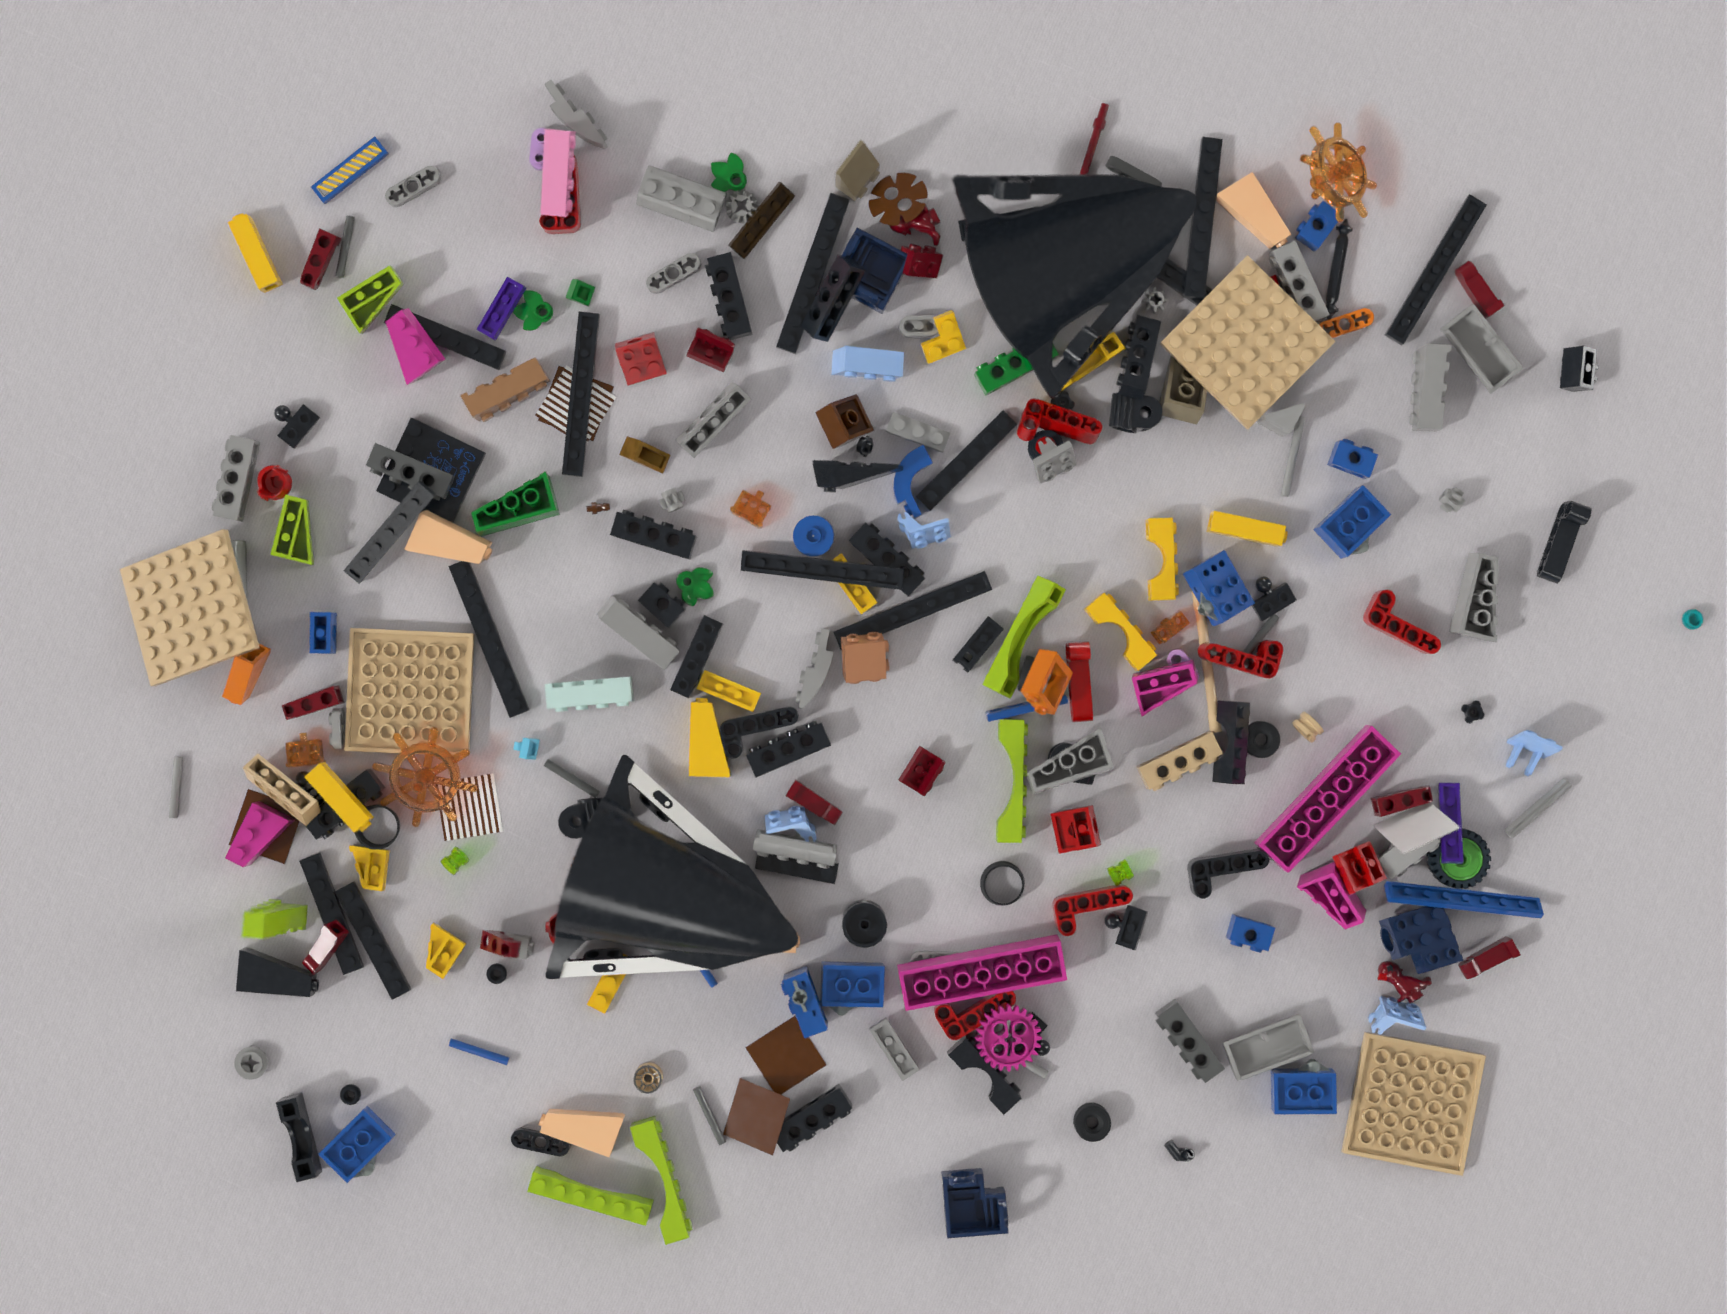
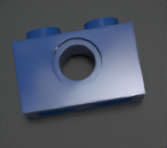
M1324 201L1319 205L1314 204L1308 212L1310 215L1309 219L1306 222L1303 220L1296 229L1298 234L1295 238L1313 252L1319 249L1343 216ZM1313 221H1318L1321 224L1320 230L1314 228Z
M1343 439L1342 441L1335 442L1327 465L1367 479L1372 474L1378 454L1373 453L1374 450L1366 446L1360 448L1354 446L1353 441ZM1350 453L1356 454V463L1350 461Z
M310 612V653L336 654L337 613Z
M1232 914L1226 938L1231 940L1230 944L1242 947L1245 944L1250 946V950L1262 953V950L1269 951L1275 927ZM1251 929L1254 930L1253 938L1246 939V932Z

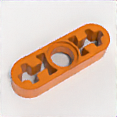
M1363 308L1323 321L1319 325L1322 328L1324 326L1325 329L1334 326L1335 330L1328 332V334L1335 338L1371 325L1374 320V314L1370 309ZM1361 313L1364 316H1368V319L1365 321L1366 323L1364 321L1354 322V319L1362 316ZM1341 319L1349 321L1350 326L1348 330L1340 328L1339 322Z

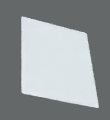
M1431 802L1410 808L1373 825L1403 854L1460 828Z

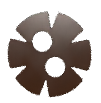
M897 173L896 183H894L890 175L883 178L871 191V194L881 197L869 200V209L872 216L876 217L885 212L879 222L891 226L899 225L900 215L903 216L906 223L912 221L925 207L924 203L916 201L928 197L924 182L920 181L911 186L917 176L910 173ZM890 187L898 190L897 197L892 200H888L884 196L885 191ZM904 198H908L912 202L911 207L906 211L898 208L899 201Z

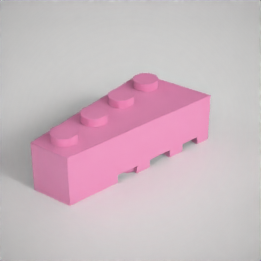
M545 129L540 215L566 217L569 212H572L570 192L573 191L574 186L572 170H574L575 131Z

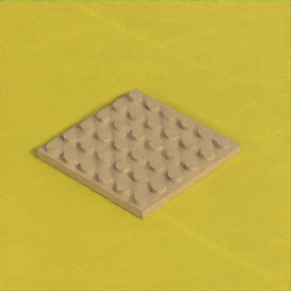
M1247 255L1174 328L1160 345L1248 430L1336 341Z
M219 530L120 569L150 686L161 685L260 648L228 530Z
M350 628L344 751L469 756L475 634Z
M1364 1032L1341 1152L1463 1176L1486 1056L1474 1052Z

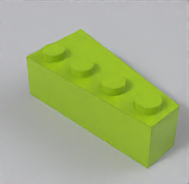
M268 899V901H263V904L252 906L243 915L242 937L265 939L279 934H287L289 929L290 932H297V929L306 930L308 905L281 903L280 899Z

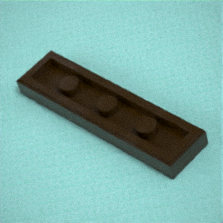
M778 182L728 246L742 259H745L793 200L795 195L782 182Z

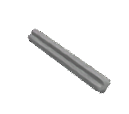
M1561 779L1505 829L1506 834L1512 838L1518 835L1572 786L1567 779Z

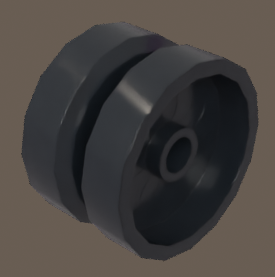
M863 899L853 902L843 914L842 928L844 936L856 947L868 948L875 946L882 941L886 934L887 920L885 912L880 905L871 900ZM867 921L869 924L868 927H866L865 925L861 927V922Z

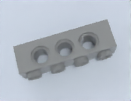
M1296 240L1273 250L1269 254V262L1271 267L1276 269L1279 275L1277 276L1278 282L1282 288H1285L1286 293L1315 322L1330 315ZM1285 262L1292 264L1293 271L1285 269ZM1293 281L1301 283V290L1294 288ZM1302 299L1309 301L1310 308L1307 309L1302 306Z
M732 381L676 441L695 458L751 398Z
M230 435V439H227L225 444L226 457L221 462L222 475L216 485L218 494L212 503L214 516L243 522L260 446L259 441ZM238 453H242L243 459L240 463H236L235 457ZM234 473L238 474V481L236 483L231 481V476ZM229 493L234 495L232 503L227 502V495Z

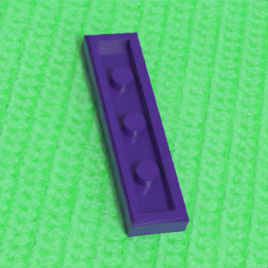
M1438 783L1439 810L1460 827L1440 837L1441 863L1463 864L1460 783Z

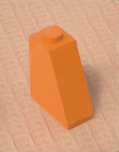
M259 644L260 648L234 658L222 697L228 699L231 703L242 705L250 697L269 657L270 648Z

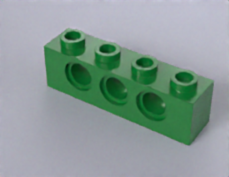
M1054 344L1052 360L1057 358L1059 355ZM1012 348L1013 352L1008 355L1004 352L994 358L995 362L989 365L985 362L976 367L978 371L974 373V376L983 393L987 396L1033 371L1029 361ZM1010 359H1019L1021 363L1020 367H1012L1010 365ZM1000 368L1003 376L999 378L994 377L992 369Z

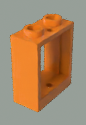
M1039 649L1023 684L1021 693L1026 697V701L1035 708L1034 710L1041 715H1046V713L1055 715L1073 672L1056 651ZM1050 674H1051V677H1050L1049 682H1048V684H1047V686H1046V689H1045L1044 693H1042V691H1043V689H1044V687H1045V685H1046V682H1047V680H1048V678H1049V676H1050Z

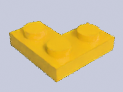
M952 310L933 317L939 336L920 343L928 364L966 349Z

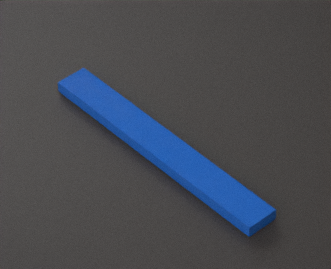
M1386 881L1384 884L1387 901L1392 903L1539 919L1544 915L1540 899L1536 897Z

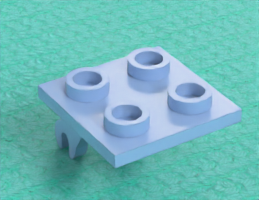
M905 512V519H902L901 514L898 515L899 529L905 532L912 549L924 548L933 542L941 543L951 537L948 518L921 526L907 512Z
M1530 730L1523 731L1507 740V743L1514 747L1506 762V767L1514 766L1522 748L1533 752L1524 775H1532L1540 758L1544 759L1561 751L1562 746L1556 744L1552 739H1544L1537 736L1536 732Z
M792 806L788 810H774L765 815L767 834L794 828L807 842H809V836L813 837L814 842L817 839L815 826L810 823L805 807Z
M1380 996V1005L1375 1012L1368 1016L1370 1023H1372L1373 1018H1376L1375 1023L1371 1026V1030L1375 1033L1376 1028H1379V1035L1396 1022L1424 1031L1426 1029L1420 1007L1414 1003L1409 1004V1002L1398 1003L1394 997Z

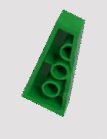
M545 471L539 474L540 476L523 483L517 489L511 490L499 499L493 500L471 512L476 532L482 537L560 515L548 473Z

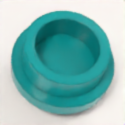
M1690 609L1683 614L1682 623L1687 629H1698L1703 623V616L1698 610Z

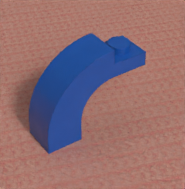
M924 445L914 449L903 458L899 464L903 466V471L895 473L893 482L894 497L897 505L905 501L906 505L903 507L913 519L920 517L922 513L911 493V481L916 473L933 464Z

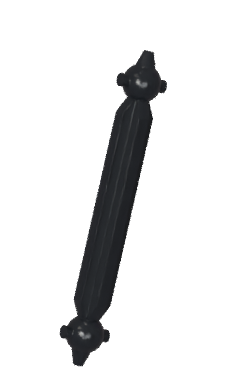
M1344 219L1342 224L1336 226V230L1340 234L1336 238L1326 295L1328 303L1326 308L1330 314L1327 316L1328 320L1339 311L1335 304L1339 299L1349 241L1347 234L1353 231V228H1350L1348 224V219Z

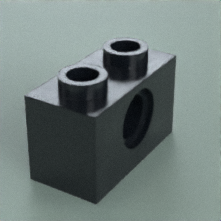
M654 582L638 601L667 628H670L686 611L683 608L685 604L677 596L673 599L668 594L670 590L660 582L658 585ZM661 598H666L669 602L668 607L664 610L658 607V601Z

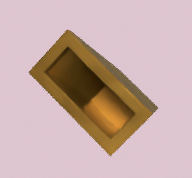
M629 436L626 437L619 454L662 474L671 456L664 451Z

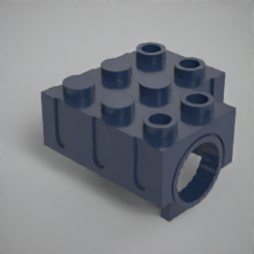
M857 227L842 256L854 259L865 270L852 299L883 314L887 303H889L895 292L897 284H899L904 275L903 270L907 253Z
M1425 906L1379 921L1381 940L1385 949L1390 953L1392 960L1411 955L1417 974L1464 961L1444 908ZM1389 933H1390V935H1391V937H1392L1393 944H1392V942H1391V940H1390Z
M982 1168L941 1171L947 1239L1009 1234L1004 1187L984 1188Z

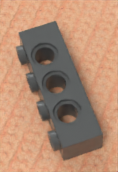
M377 443L374 444L366 466L371 468L369 472L382 476V473L390 476L389 480L398 484L404 481L409 484L408 488L413 489L419 481L424 483L425 477L432 475L434 484L429 488L436 493L433 499L438 501L440 497L446 499L455 476ZM389 459H393L396 463L393 470L386 469L385 465ZM412 467L415 470V475L408 479L405 476V470Z
M1175 999L1155 1012L1158 1017L1155 1021L1162 1031L1166 1028L1170 1035L1167 1038L1174 1047L1179 1046L1182 1051L1179 1055L1186 1064L1190 1062L1194 1067L1191 1071L1197 1080L1202 1079L1206 1083L1225 1069ZM1175 1021H1181V1027L1178 1030H1172V1024ZM1186 1038H1193V1043L1190 1046H1184L1183 1043ZM1204 1054V1061L1196 1063L1197 1055Z

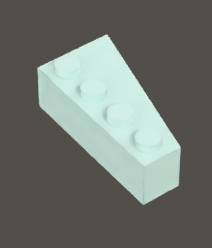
M632 676L545 684L547 709L555 708V712L568 711V707L576 706V710L588 709V705H596V708L609 707L608 703H616L617 707L629 706V701H634Z

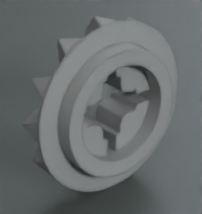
M736 190V192L729 195L726 202L728 216L737 223H746L758 208L756 198L746 190ZM747 200V203L745 205L747 211L741 209L737 212V202L743 203Z
M249 1046L238 1052L234 1065L241 1077L252 1080L264 1074L269 1061L266 1058V1053L261 1051L260 1048ZM251 1057H253V1061L259 1062L253 1066V1069L250 1064L245 1063Z

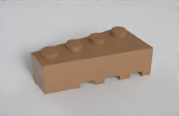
M534 357L511 369L510 375L505 373L495 377L490 385L481 384L477 386L474 391L475 393L468 395L467 392L460 395L471 416L479 422L481 420L486 422L494 417L493 414L497 411L503 412L511 408V403L527 399L532 391L536 390L538 392L546 388V383L550 382L538 359Z

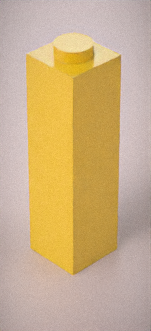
M243 213L235 215L228 224L258 289L266 293L283 285L253 219Z
M1219 511L1210 512L1206 531L1276 547L1282 546V543L1286 542L1288 532L1285 531V525Z
M325 762L319 763L305 776L307 781L354 833L360 830L364 832L372 825L370 821L374 816Z

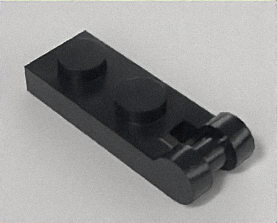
M987 616L952 661L964 667L963 670L968 673L1004 628ZM966 652L973 656L970 661L963 657Z

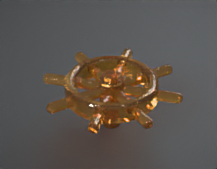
M1339 122L1333 126L1334 137L1325 140L1318 128L1311 126L1309 131L1317 144L1313 148L1311 156L1306 154L1300 156L1302 163L1310 165L1312 177L1310 178V185L1314 189L1311 193V198L1318 199L1322 196L1325 201L1335 206L1337 222L1344 220V208L1352 204L1362 218L1367 217L1368 211L1363 205L1361 198L1364 196L1366 188L1373 190L1377 187V183L1367 179L1366 167L1361 157L1366 152V147L1361 145L1356 149L1349 141L1342 138V125Z
M436 727L430 729L427 743H416L410 746L407 745L399 733L393 734V739L401 752L396 756L391 765L378 762L372 765V768L376 771L389 773V785L392 793L381 799V805L387 806L397 799L402 805L414 811L412 819L414 827L420 825L422 812H434L440 809L444 811L450 821H455L457 815L449 803L456 795L458 789L469 792H476L478 789L475 784L460 781L461 774L457 762L469 756V749L465 748L452 756L449 751L436 745L438 735ZM415 754H425L423 766ZM433 756L439 758L442 761L440 764L431 768ZM407 759L415 771L400 768L401 764ZM448 769L450 779L436 775ZM399 776L413 780L402 786ZM435 784L449 787L448 792L443 796ZM427 789L435 798L434 801H425ZM412 790L417 793V799L411 797L408 792Z

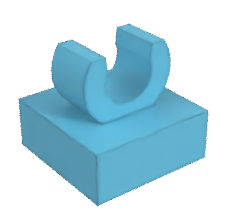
M523 737L522 742L514 743L513 750L520 751L519 758L536 760L540 740Z

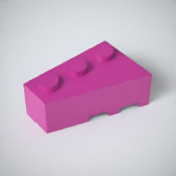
M409 308L399 311L386 321L407 385L414 383L445 360V357Z
M1194 660L1133 673L1132 681L1141 716L1146 715L1169 699L1197 684L1198 676Z
M260 801L252 803L225 859L241 867L251 865L296 819Z
M1335 862L1300 875L1297 888L1301 891L1304 890L1312 897L1311 900L1314 903L1321 905L1326 910V913L1345 930L1364 923L1366 909L1356 892L1349 895Z

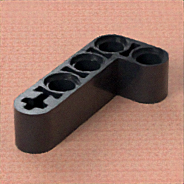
M1567 501L1561 504L1537 570V577L1556 584L1560 582L1579 528L1590 519L1591 507L1574 501Z
M784 707L724 721L720 726V734L726 756L735 759L742 754L743 743L741 736L795 724L799 718L798 711L793 707ZM787 710L795 713V717L792 718L791 722L788 719H782L783 724H778L779 718L776 712H780V716L786 715ZM766 715H773L775 718L774 725L767 726L764 723V717ZM752 719L755 722V728L753 730H746L744 727L745 720ZM727 723H731L735 727V732L732 735H728L724 731V726ZM732 743L739 746V753L736 755L728 751V747Z
M1251 849L1191 859L1187 865L1191 892L1198 898H1208L1212 893L1210 877L1263 869L1269 864V856L1260 849ZM1258 855L1262 856V859L1259 860V863L1253 860L1249 861L1248 859H1256L1258 858ZM1237 857H1241L1243 860L1240 867L1234 866V860ZM1217 860H1221L1223 863L1220 870L1214 869V863ZM1197 863H1201L1203 866L1200 873H1194L1193 870ZM1204 883L1206 886L1205 891L1201 894L1197 893V886Z

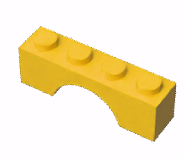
M1114 331L1102 341L1060 392L1125 349Z
M1148 518L1145 520L1146 540L1154 543L1160 549L1163 556V565L1160 572L1154 578L1148 580V601L1176 600V596L1179 595V585L1175 583V575H1178V564L1174 562V555H1177V543H1174V534L1177 533L1176 522H1173V518Z
M1101 593L1084 610L1096 624L1110 622L1123 630L1127 641L1123 656L1135 671H1139L1157 656L1154 652L1156 648L1149 640L1146 642L1142 638L1143 632L1137 625H1131L1128 621L1130 619L1128 614L1123 609L1119 610L1115 606L1117 602L1113 596Z

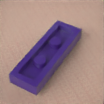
M507 277L476 330L496 341L525 292L526 287Z

